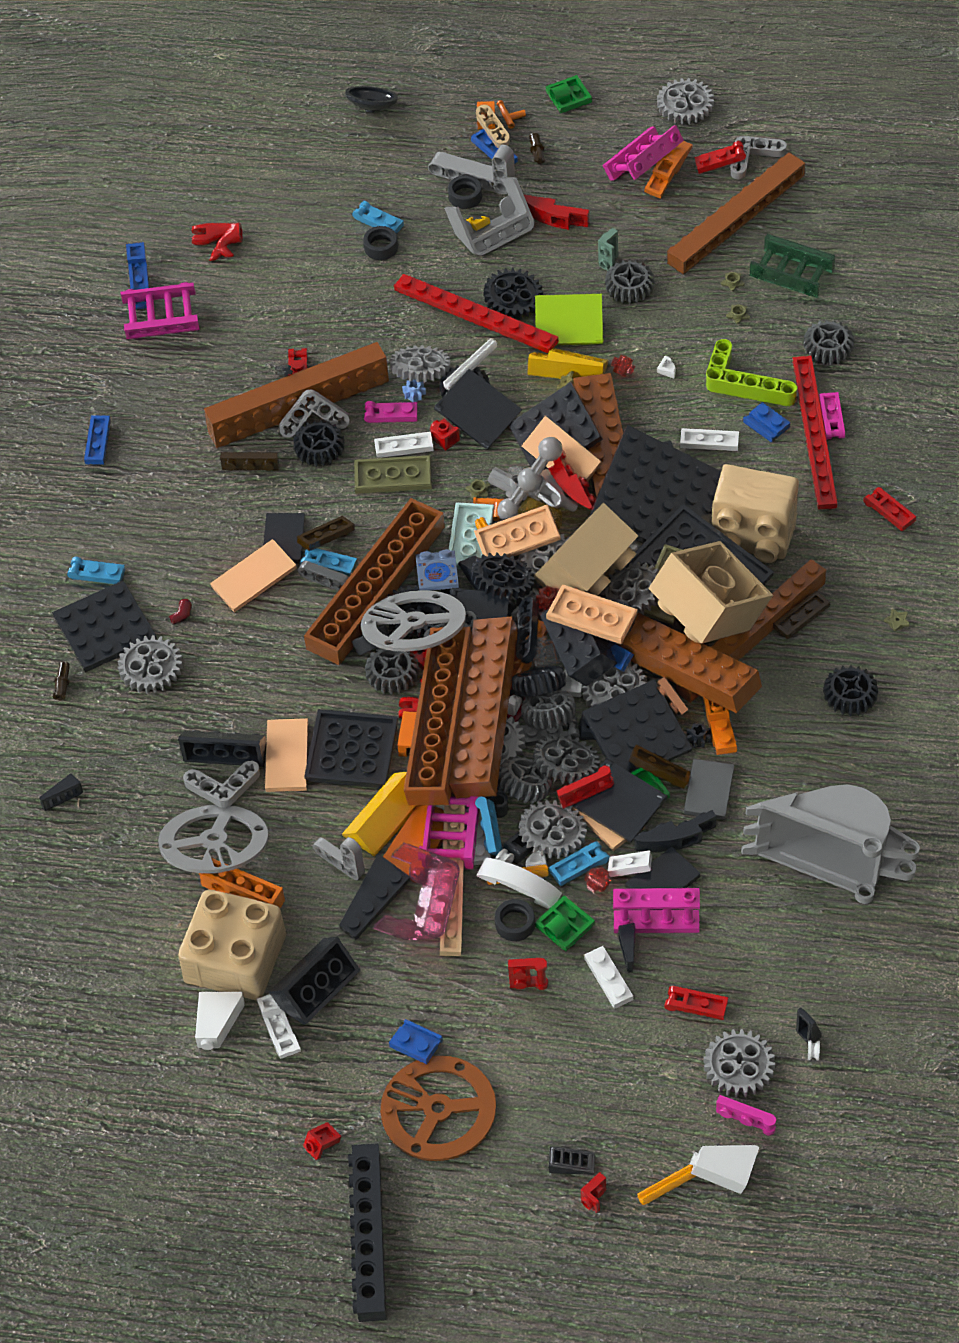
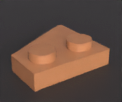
M666 678L660 679L657 682L659 686L657 689L664 697L666 696L671 702L669 706L674 713L677 714L679 712L680 715H683L688 711V708Z

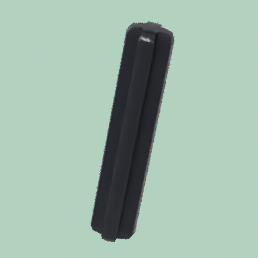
M290 365L275 367L279 376H287L293 373L290 370Z

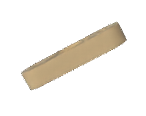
M488 105L477 107L476 118L497 148L501 145L508 146L510 143L509 133ZM482 112H484L485 114H487V118H488L487 120H486L485 115H484V114H481ZM490 124H496L498 126L496 129L493 130L488 128ZM498 134L500 135V137H501L502 139H505V140H504V141H502L501 139L499 140Z

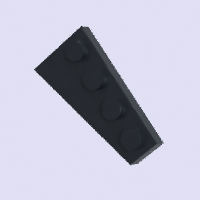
M378 854L340 922V929L354 940H357L411 881L410 876Z

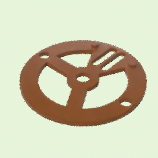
M432 1056L427 1064L416 1060L406 1065L390 1080L381 1100V1120L389 1139L404 1153L426 1161L451 1160L472 1151L488 1135L496 1115L495 1094L487 1077L473 1064L451 1056ZM463 1064L465 1066V1068L462 1071H457L455 1069L456 1065ZM430 1073H451L466 1080L474 1088L478 1097L451 1100L444 1094L429 1096L416 1079ZM399 1083L419 1091L423 1095L416 1097L395 1089L392 1085ZM389 1092H394L414 1100L418 1104L417 1106H411L387 1095ZM441 1103L445 1108L442 1112L436 1113L432 1110L433 1105ZM424 1110L426 1117L414 1138L401 1126L397 1112ZM479 1111L474 1125L462 1137L443 1144L428 1143L438 1122L447 1120L452 1113ZM415 1145L421 1147V1150L417 1153L411 1150Z

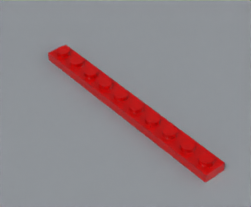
M403 274L394 284V290L543 352L549 353L559 342V337L406 274Z
M812 356L793 357V368L818 510L837 508L838 503Z

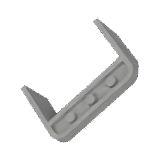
M516 177L502 178L508 196L504 197L499 204L502 215L491 220L489 225L477 231L473 230L471 224L463 219L459 207L444 208L456 236L474 255H484L529 232L534 227V219Z

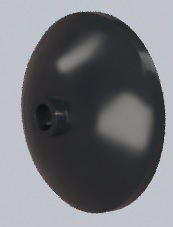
M355 86L345 91V96L351 103L365 109L369 113L394 105L398 98L390 90L372 86Z

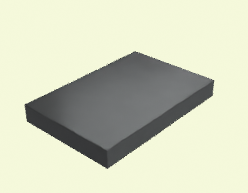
M693 759L684 815L698 816L700 813H707L713 810L716 819L725 820L734 764Z

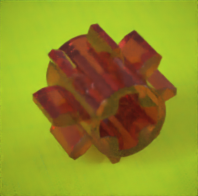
M620 354L619 358L614 356L611 363L614 367L613 372L623 377H626L627 373L632 375L636 367L632 364L633 359L623 354Z
M547 586L539 589L536 601L539 603L540 609L548 610L558 594L557 588Z
M603 867L599 869L591 868L584 879L587 882L586 888L594 894L596 891L604 892L611 882V879L608 878L609 871Z

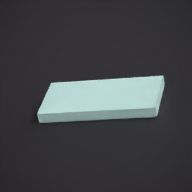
M456 502L449 550L455 551L457 569H461L458 563L472 556L482 557L483 554L474 533L475 530H478L475 520L483 517L488 526L492 525L494 505Z

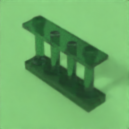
M767 234L764 240V251L766 253L760 263L750 262L749 276L818 298L820 287L818 281L824 271L833 272L835 268V255ZM773 254L783 257L776 269L766 266ZM790 260L800 263L794 274L784 272ZM807 265L817 268L811 280L801 277Z

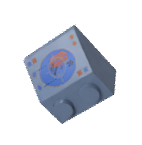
M445 549L436 553L426 551L416 555L419 591L459 588L455 551Z

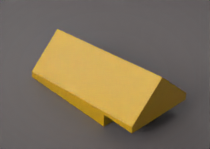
M554 348L548 354L539 352L529 354L528 375L561 379L562 376H566L570 371L574 372L573 378L605 374L609 360Z
M407 772L394 773L342 833V836L346 839L348 837L354 839L363 850L375 856L401 829L413 812V809L417 806L408 805L404 793Z

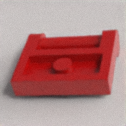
M544 958L509 959L510 988L525 989L526 987H537L539 990H545L548 987V979L545 972L547 961ZM530 969H535L537 976H531Z

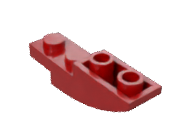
M524 195L533 219L569 230L570 225L588 227L589 225L588 209L556 205V199Z
M563 450L561 456L553 461L555 465L548 469L557 484L568 496L587 509L592 510L596 498L588 490V487H590L585 477L575 474L570 464L567 465L565 460L567 456Z

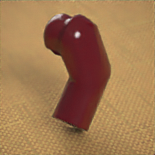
M181 599L179 601L178 612L169 616L173 625L190 616L192 608L190 600Z

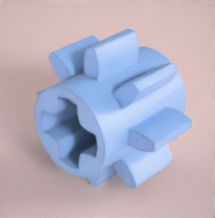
M407 380V386H402L405 399H409L412 402L422 400V395H426L424 382H417L416 380L410 382Z

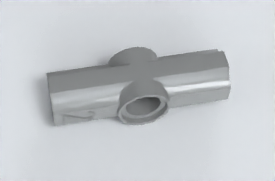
M497 467L492 469L487 480L488 483L506 491V495L509 498L512 497L519 486L518 475L512 476ZM534 491L528 492L523 501L536 508H539L543 503V500L536 496Z

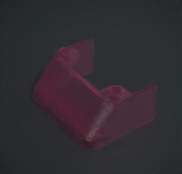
M403 842L392 853L391 857L409 863L410 878L414 882L422 884L414 920L406 918L400 920L385 915L374 925L373 929L403 940L438 939L445 933L460 868L451 859Z

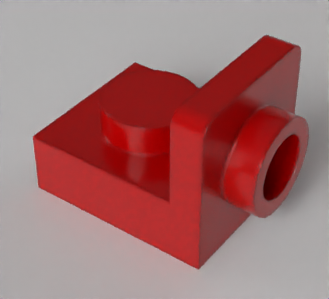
M326 1122L308 1131L303 1147L315 1160L321 1158L323 1150L339 1143L342 1136Z
M600 1172L580 1189L581 1203L588 1210L592 1209L595 1213L600 1211V1202L597 1198L601 1197L606 1191V1177Z

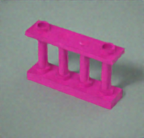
M676 125L663 135L658 134L655 126L649 127L602 166L610 181L616 180L625 171H629L633 180H636L682 143L684 139Z
M183 282L178 285L138 290L128 289L120 292L123 304L128 303L130 322L124 324L126 339L200 330L198 316L192 315L190 295H196L194 283ZM183 296L185 315L174 317L172 298ZM153 300H165V319H155ZM146 301L148 320L137 322L135 302Z
M455 796L450 797V804L466 805L469 807V812H465V814L434 813L435 805H426L428 807L423 846H419V859H422L423 867H428L429 857L460 858L464 860L465 869L474 868L480 811L475 805L477 796L458 799ZM433 821L461 822L467 825V830H463V832L432 831ZM431 839L462 840L465 843V848H461V850L431 849L430 842Z
M613 889L614 933H618L619 925L635 923V933H699V910L693 909H700V889Z

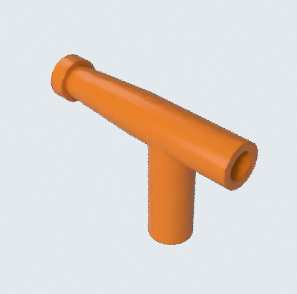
M502 100L497 102V106L500 108L509 129L515 127L513 120L526 116L525 110L509 114L504 106V102Z
M473 498L474 504L494 505L493 520H500L497 507L504 499Z

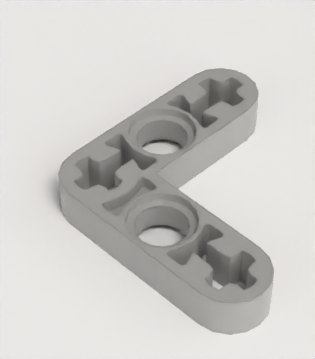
M750 136L738 137L735 142L741 141L744 144L743 150L746 153V158L731 164L730 175L734 179H743L747 173L750 155L784 156L787 149L786 142L780 139ZM757 145H764L765 147H764V148H757L756 146H757Z
M306 390L282 419L279 429L282 436L287 438L293 437L312 412L325 421H329L332 425L336 424L337 428L340 429L346 428L349 425L350 419L345 410L318 392ZM313 396L314 401L310 400L306 408L305 405L307 403V397L311 398ZM328 405L331 407V410L328 413H322L320 411L321 407ZM296 410H303L304 415L297 418L294 416V412ZM336 416H338L339 418H342V416H344L345 421L341 420L338 422ZM291 424L292 430L288 429L285 431L284 426L288 427Z
M247 761L223 784L195 769L185 772L183 779L187 789L218 807L226 808L231 806L259 778L260 769L258 763ZM235 782L243 783L239 787L232 786V784ZM206 786L214 787L211 791L203 790Z
M321 837L312 845L314 851L320 857L352 879L358 880L365 873L362 849L354 839L348 837L340 845L341 850Z

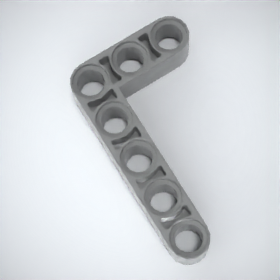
M501 145L492 158V166L444 152H437L430 162L428 169L432 174L450 180L462 175L473 176L480 181L482 189L504 195L507 194V190L502 178L515 177L514 152L509 146Z

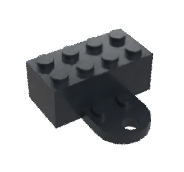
M612 600L614 602L632 607L629 603L623 600ZM549 609L540 615L568 676L588 686L617 664L610 649L616 642L546 619V614ZM634 619V621H633V623H632V625H631V627H630L628 633L632 630V628H633V626H634V624H635V619Z

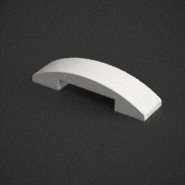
M485 858L477 873V877L494 885L499 882L534 898V903L546 909H550L562 895V892L541 877L505 861Z
M269 994L257 998L264 1022L279 1058L301 1052L285 1012L279 1008L272 996Z

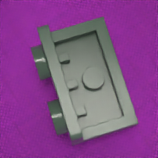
M614 228L605 232L598 240L599 266L609 271L610 266L615 265V259L618 257V231Z

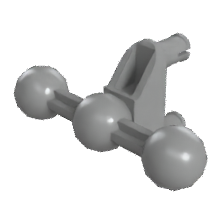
M547 437L539 443V457L531 468H525L519 473V486L512 497L504 499L499 503L497 507L499 518L503 520L521 514V502L528 492L533 491L536 496L551 507H562L572 512L577 509L578 502L566 497L548 469L544 470L549 461L557 460L563 452L562 444L557 438Z

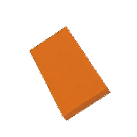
M417 805L383 856L409 875L411 881L415 883L426 868L423 867L422 859H419V846H423L428 807L426 805ZM435 806L434 813H444V810ZM433 821L432 831H443L444 822ZM431 839L430 848L438 849L443 840Z

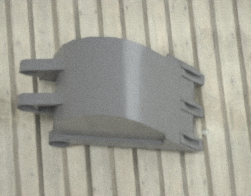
M848 784L829 786L799 795L798 792L746 807V815L758 816V822L744 827V835H756L755 842L742 846V854H757L855 893V899L859 903L868 904L872 902L875 893L874 888L880 876L905 881L915 877L916 864L912 860L919 856V844L890 826L891 819L887 806L877 795L865 788ZM911 847L915 852L910 854L905 852L904 849ZM909 867L912 871L910 873H905L901 870V868ZM867 890L870 892V895L862 896L859 891Z

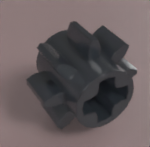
M693 723L691 729L687 728V740L689 743H692L694 748H705L706 742H711V728L706 729L704 723Z

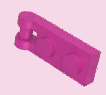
M838 392L819 394L826 440L832 439V437L845 438V428Z
M367 401L365 403L364 409L366 412L364 413V420L368 423L417 422V402L375 403Z
M719 1095L716 1102V1112L722 1117L733 1118L746 1126L760 1128L768 1136L775 1133L776 1117L773 1114Z

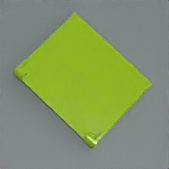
M602 294L535 296L536 328L558 336L559 342L557 345L603 344Z

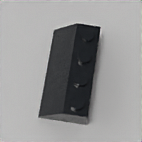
M192 730L184 731L178 738L183 762L241 766L247 761H254L258 763L259 767H264L266 757L265 735Z
M338 936L323 938L269 993L281 1010L305 1025L360 971V968Z

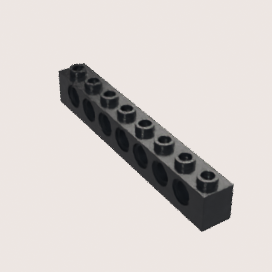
M379 1143L352 1145V1154H348L349 1167H353V1174H349V1187L353 1188V1194L349 1195L350 1208H354V1215H350V1227L355 1231V1236H351V1250H355V1257H351L352 1271H356V1278L352 1279V1292H356L357 1300L352 1301L353 1314L358 1315L359 1322L386 1320ZM364 1167L369 1168V1170L366 1172L360 1171V1169ZM363 1188L370 1189L368 1192H361ZM366 1208L371 1209V1211L368 1213L361 1212L363 1209ZM365 1229L372 1230L369 1234L362 1233ZM366 1250L373 1251L370 1255L362 1254ZM367 1271L373 1272L371 1276H363ZM366 1293L374 1294L371 1298L363 1297Z

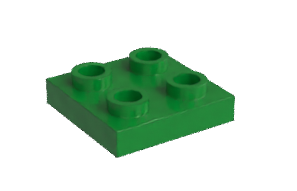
M577 75L545 86L546 93L560 114L592 103V96Z
M566 896L558 900L535 922V927L565 952L595 925V920Z

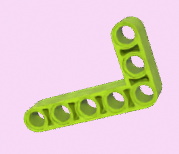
M721 339L716 342L706 371V388L709 391L783 406H792L796 403L797 385L794 382L730 370L732 343L727 339Z

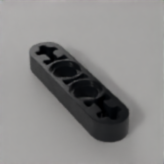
M526 597L521 601L518 613L516 657L525 664L530 663L535 658L537 652L539 603L532 597Z

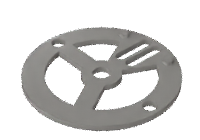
M427 590L409 591L389 596L369 608L362 618L361 630L368 642L385 650L404 652L423 650L440 645L459 633L465 624L466 612L463 604L451 595ZM411 602H430L443 606L449 612L426 615L417 611L406 613L398 606ZM376 609L387 610V611H391V612H395V613H399V614H393V613H389V612H385V611H380V610H376ZM371 614H377V615H381V616H385V617H390V618H394V619H387V618H383V617H379V616H374V615H371ZM411 619H418L416 622H409ZM448 622L443 629L427 637L402 640L412 630L419 629L425 624ZM400 623V626L389 637L382 634L376 627V625Z
M208 805L190 809L172 818L161 830L158 844L164 859L179 869L195 873H220L237 869L256 859L264 851L268 843V829L265 822L252 811L237 806L221 808L217 805ZM217 817L212 828L205 830L200 836L175 840L180 830L188 824L205 818ZM231 819L244 823L252 832L251 842L239 853L226 845L228 837L225 830ZM210 837H218V838H219V839L214 840V841L208 840V838H210ZM201 846L207 848L203 860L190 858L180 852V850ZM221 850L228 852L231 865L224 864L220 853ZM211 852L217 853L221 867L214 866L210 856Z

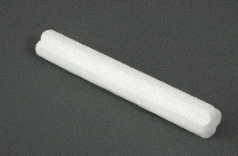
M492 338L489 339L443 382L444 387L450 390L468 369L473 370L497 348V341Z

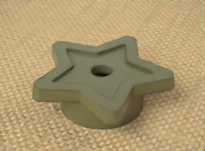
M729 272L725 273V280L721 282V285L728 286L731 291H734L736 287L744 286L745 283L740 280L741 273Z
M740 304L731 305V312L726 314V317L734 319L736 324H739L743 319H750V316L746 313L747 306Z
M570 371L566 376H562L561 382L556 389L559 390L570 382L574 385V378L572 377L574 372Z
M475 479L470 486L465 488L471 493L472 500L474 497L478 498L479 496L487 498V489L490 487V484Z
M891 609L890 616L884 619V622L888 623L894 631L910 626L906 620L908 615L906 611L899 613Z

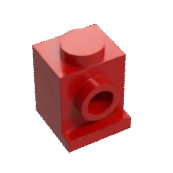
M445 418L441 421L435 420L431 424L430 432L432 439L445 451L460 441L459 428L457 426L454 427Z

